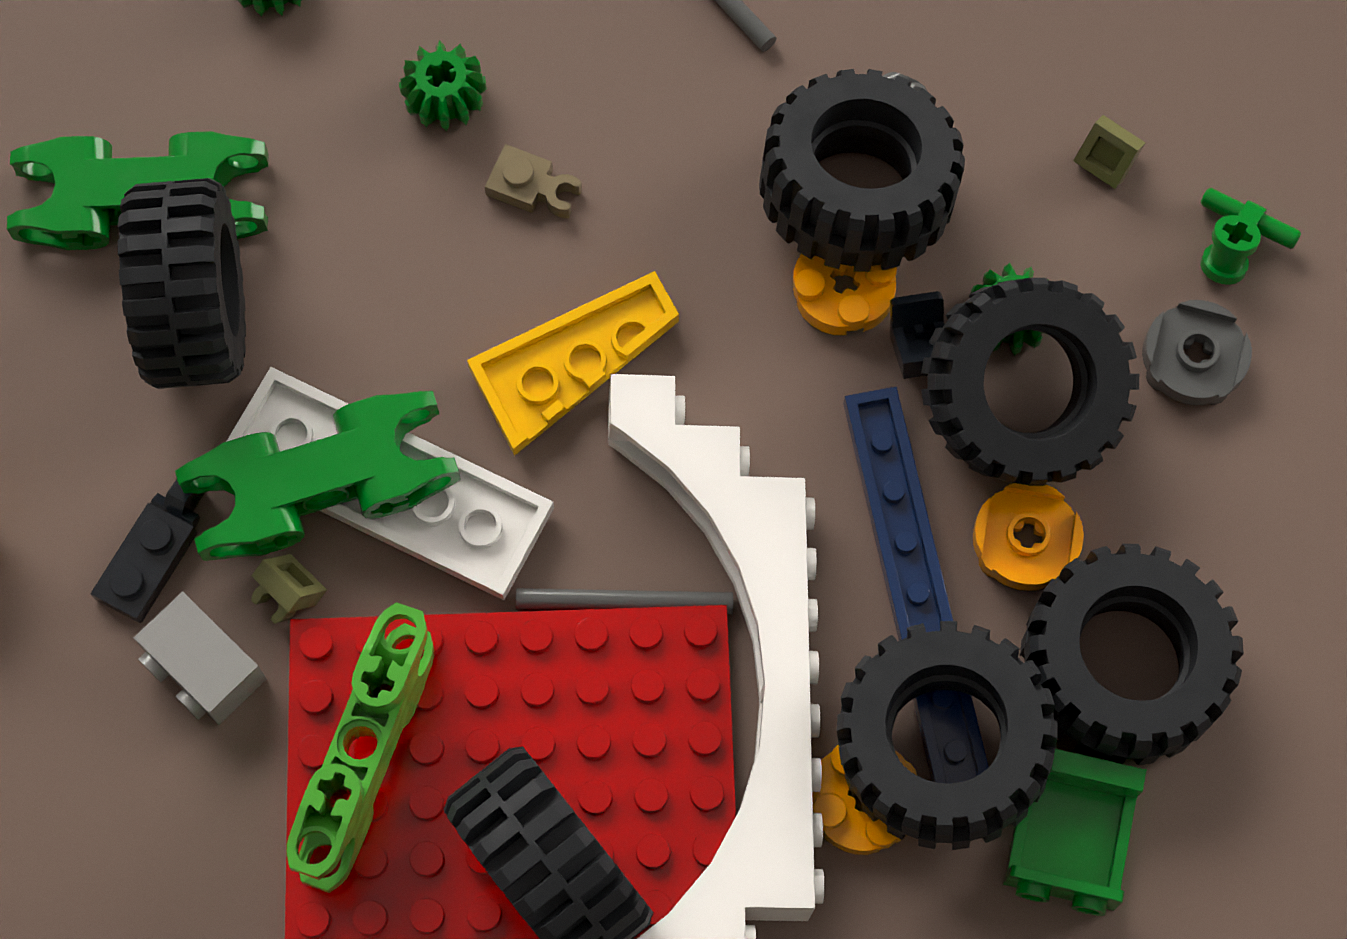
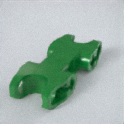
M212 131L185 132L173 135L169 139L168 156L112 158L113 149L111 143L94 136L58 137L22 146L10 151V165L14 168L16 176L32 181L55 184L52 196L42 205L18 210L8 215L7 231L13 240L29 244L55 247L63 250L99 249L109 244L110 225H118V219L121 215V200L124 198L125 192L134 185L211 178L225 187L234 177L259 172L261 169L268 167L269 153L265 142ZM229 199L231 212L235 220L237 239L268 231V217L266 216L264 206L256 205L252 202Z
M433 391L375 395L345 405L333 414L337 434L281 452L274 434L268 432L254 433L223 442L211 451L175 470L178 484L181 486L183 493L200 494L209 491H226L235 496V507L229 518L219 525L204 531L194 539L198 554L202 560L210 561L262 556L290 547L304 538L305 533L300 520L301 516L358 499L362 515L365 518H381L412 509L424 500L459 482L461 478L454 457L414 460L400 451V445L407 433L418 426L430 422L432 418L440 414Z

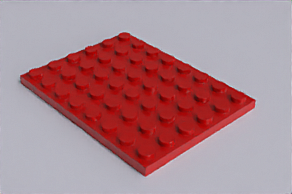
M727 605L424 615L427 631L431 634L434 646L433 663L415 713L409 724L402 730L373 804V819L349 876L331 893L303 884L299 873L289 868L286 853L285 939H539L480 864L444 813L445 804L452 793L507 749L515 747L525 748L654 912L649 926L633 939L639 938L669 914L711 864L736 818ZM379 616L290 619L286 850L288 837L310 779L323 765L353 690L351 683L353 672ZM408 619L394 620L387 626L384 637L386 639L394 629L403 623L415 628L416 626ZM414 639L402 640L395 649L402 650L410 647ZM370 736L357 738L349 748V756L359 760L368 758L376 750L377 740ZM304 838L299 844L298 853H300ZM323 845L314 849L310 864L321 863L325 860L332 846ZM341 859L334 870L323 878L330 877L338 871Z

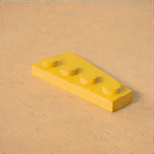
M654 271L468 359V368L514 456L611 378V374H616L679 322V313Z

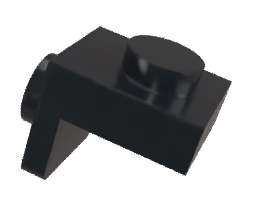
M939 291L895 297L890 300V339L903 379L928 376V374L921 373L923 359L931 357L934 345L930 344L929 341L935 329L943 328L945 325L944 299Z

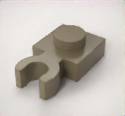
M505 144L485 185L486 196L530 213L534 212L538 201L546 203L550 212L555 216L570 218L572 213L571 204L559 200L557 196L562 192H571L580 196L582 182L577 177L569 174L553 177L551 176L553 172L552 161Z

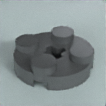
M1204 300L1181 302L1176 308L1169 309L1157 316L1146 334L1142 357L1147 370L1146 379L1148 384L1153 389L1162 391L1169 398L1184 404H1219L1240 385L1247 374L1252 358V347L1247 333L1245 336L1243 335L1241 328L1235 323L1237 318L1226 308ZM1193 342H1199L1203 344L1202 352L1210 355V360H1202L1200 363H1195L1189 360V356L1184 353L1183 348L1190 349Z

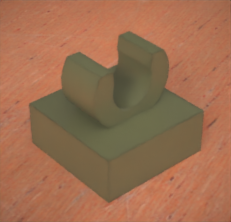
M1102 115L1094 123L1073 161L1116 189L1125 179L1145 142Z
M291 554L263 559L251 575L260 584L254 590L251 601L257 605L267 602L272 596L278 602V609L270 619L274 624L291 619L297 610L316 606L327 592V589Z

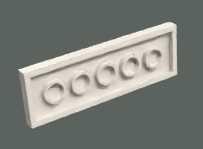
M270 367L227 441L254 433L268 432L275 435L281 452L337 434L333 414L341 407L348 405V403ZM407 433L400 445L402 454L414 460L454 457L461 480L424 500L412 509L381 518H365L362 515L358 499L320 510L493 596L505 600L554 510V504L549 499L411 433Z

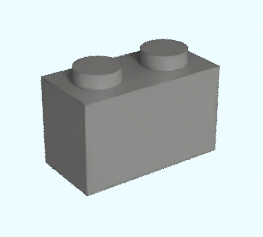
M183 591L133 637L145 651L138 660L158 681L162 682L170 676L182 688L175 697L198 720L207 713L220 725L267 679L259 666Z

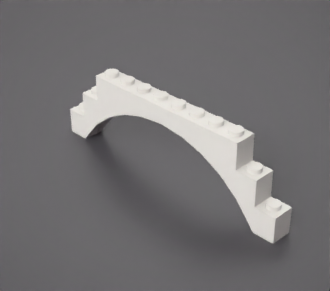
M611 374L608 406V445L620 452L662 485L704 532L735 587L753 643L759 694L754 764L740 810L711 864L669 914L637 939H756L755 925H745V920L808 921L815 909V904H823L824 872L823 869H814V847L821 848L823 841L822 813H813L812 792H820L822 766L821 759L812 758L811 738H818L820 733L819 704H810V684L818 683L819 655L818 651H809V632H816L818 605L817 599H808V580H815L817 558L816 549L807 548L806 530L814 529L815 499L806 497L805 478L750 477L749 446H740V427L684 425L685 396H675V376Z

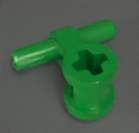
M1208 188L1201 199V206L1223 216L1216 222L1212 231L1213 244L1205 249L1200 261L1203 273L1214 282L1225 285L1240 282L1245 277L1249 267L1247 256L1252 255L1257 250L1261 235L1288 249H1293L1301 236L1300 230L1267 215L1266 208L1250 200L1244 204L1213 188Z

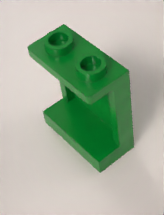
M1055 749L1052 769L1049 773L1044 792L1038 803L1033 802L1029 807L1027 817L1014 827L1003 885L1015 887L1016 896L1030 901L1046 903L1049 902L1050 896L1072 901L1071 908L1085 914L1104 916L1106 909L1114 911L1123 902L1124 891L1121 890L1135 805L1137 797L1143 792L1147 770Z

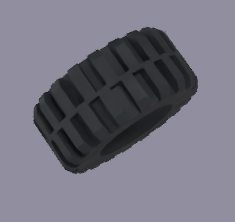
M854 69L839 70L836 77L829 78L827 74L809 80L808 89L801 85L788 94L786 103L784 102L779 105L771 117L770 127L767 129L759 180L760 195L764 199L763 209L769 221L772 223L777 222L776 232L785 242L790 244L792 241H795L798 244L797 251L811 260L814 256L820 257L825 260V266L839 269L840 264L854 266L853 272H870L871 266L880 265L882 270L898 267L903 257L907 261H913L926 252L927 246L936 244L943 235L946 224L950 222L965 165V157L962 154L964 144L961 133L957 128H953L954 120L944 106L939 108L935 106L936 98L924 88H921L919 91L913 89L910 80L898 75L894 80L883 77V71L871 69L867 70V74H855ZM840 153L867 154L889 164L899 173L903 180L884 188L867 189L854 187L832 177L822 168L819 162Z
M211 178L136 184L125 192L124 198L121 200V215L118 219V256L120 261L119 281L122 288L123 315L126 318L127 337L132 347V357L135 366H138V374L145 383L157 389L230 383L241 375L244 367L243 358L246 353V309L239 242L236 236L234 216L231 212V203L229 197L226 196V190L224 186Z
M1024 278L998 282L996 285L983 287L969 294L970 299L966 302L956 304L945 315L948 321L943 328L935 329L929 341L930 344L934 345L931 357L923 359L921 372L922 374H928V389H921L923 405L930 406L933 417L928 421L935 435H942L946 440L945 448L956 459H961L968 463L969 469L981 475L996 478L1000 481L1028 486H1045L1046 482L1052 481L1063 483L1075 479L1077 471L1081 469L1092 470L1103 462L1101 453L1106 448L1115 449L1124 437L1118 431L1122 421H1132L1137 406L1129 404L1128 399L1130 390H1139L1140 374L1130 373L1128 360L1137 358L1133 342L1122 341L1119 333L1124 330L1125 326L1116 314L1107 315L1102 310L1105 302L1093 293L1083 294L1079 292L1078 285L1063 280L1049 281L1047 278ZM1025 330L1039 331L1054 338L1065 351L1073 376L1072 393L1062 415L1047 429L1031 433L1018 432L1001 424L989 408L984 391L985 368L994 348L1005 337Z
M1122 544L1117 553L1111 554L1110 549L1104 546L1091 550L1085 561L1075 558L1063 567L1059 576L1056 579L1052 578L1042 592L1026 623L1027 630L1021 639L1020 656L1025 658V662L1032 660L1041 672L1040 683L1043 688L1050 689L1055 704L1053 717L1054 721H1057V739L1060 741L1065 734L1078 742L1074 751L1089 757L1096 751L1105 754L1104 760L1123 764L1126 759H1134L1138 766L1152 764L1163 755L1171 758L1184 751L1193 741H1197L1224 713L1232 701L1229 696L1238 687L1242 669L1236 666V662L1244 654L1243 638L1232 636L1231 632L1239 621L1232 606L1222 609L1217 601L1223 594L1218 584L1212 579L1205 585L1195 576L1200 567L1187 558L1180 566L1169 560L1171 551L1155 546L1150 555L1141 554L1139 544ZM1110 611H1126L1141 615L1159 626L1173 644L1178 658L1179 674L1172 689L1158 699L1140 701L1120 697L1101 686L1088 671L1081 655L1079 643L1083 628L1094 616Z
M940 621V631L926 632L924 624L921 623L907 627V637L900 641H897L893 635L878 643V654L873 658L865 655L855 667V679L853 682H846L841 695V712L837 714L840 760L852 795L858 796L862 802V810L873 821L880 819L887 825L888 833L901 840L906 835L916 838L920 847L935 849L936 843H952V850L969 848L970 841L983 838L984 842L988 843L1001 837L1002 829L1010 824L1016 827L1027 817L1028 809L1033 802L1038 803L1046 788L1047 779L1054 760L1057 742V721H1054L1053 717L1055 704L1050 689L1043 688L1040 683L1041 672L1032 660L1024 663L1018 658L1019 647L1005 638L1000 644H997L990 640L989 629L977 625L973 626L971 633L957 631V621ZM954 690L969 694L984 703L996 716L1001 735L1000 747L991 766L972 779L949 784L925 780L910 772L900 762L892 741V731L896 716L908 702L931 691Z
M524 747L507 749L448 797L444 807V813L447 815V818L480 864L539 939H633L649 926L654 912Z

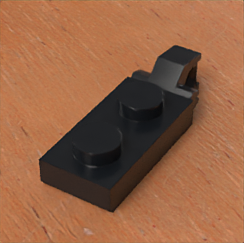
M177 479L168 490L166 497L157 493L151 500V503H147L90 593L92 597L138 623L143 622L198 534L195 528L200 520V516L193 511L204 493H183Z

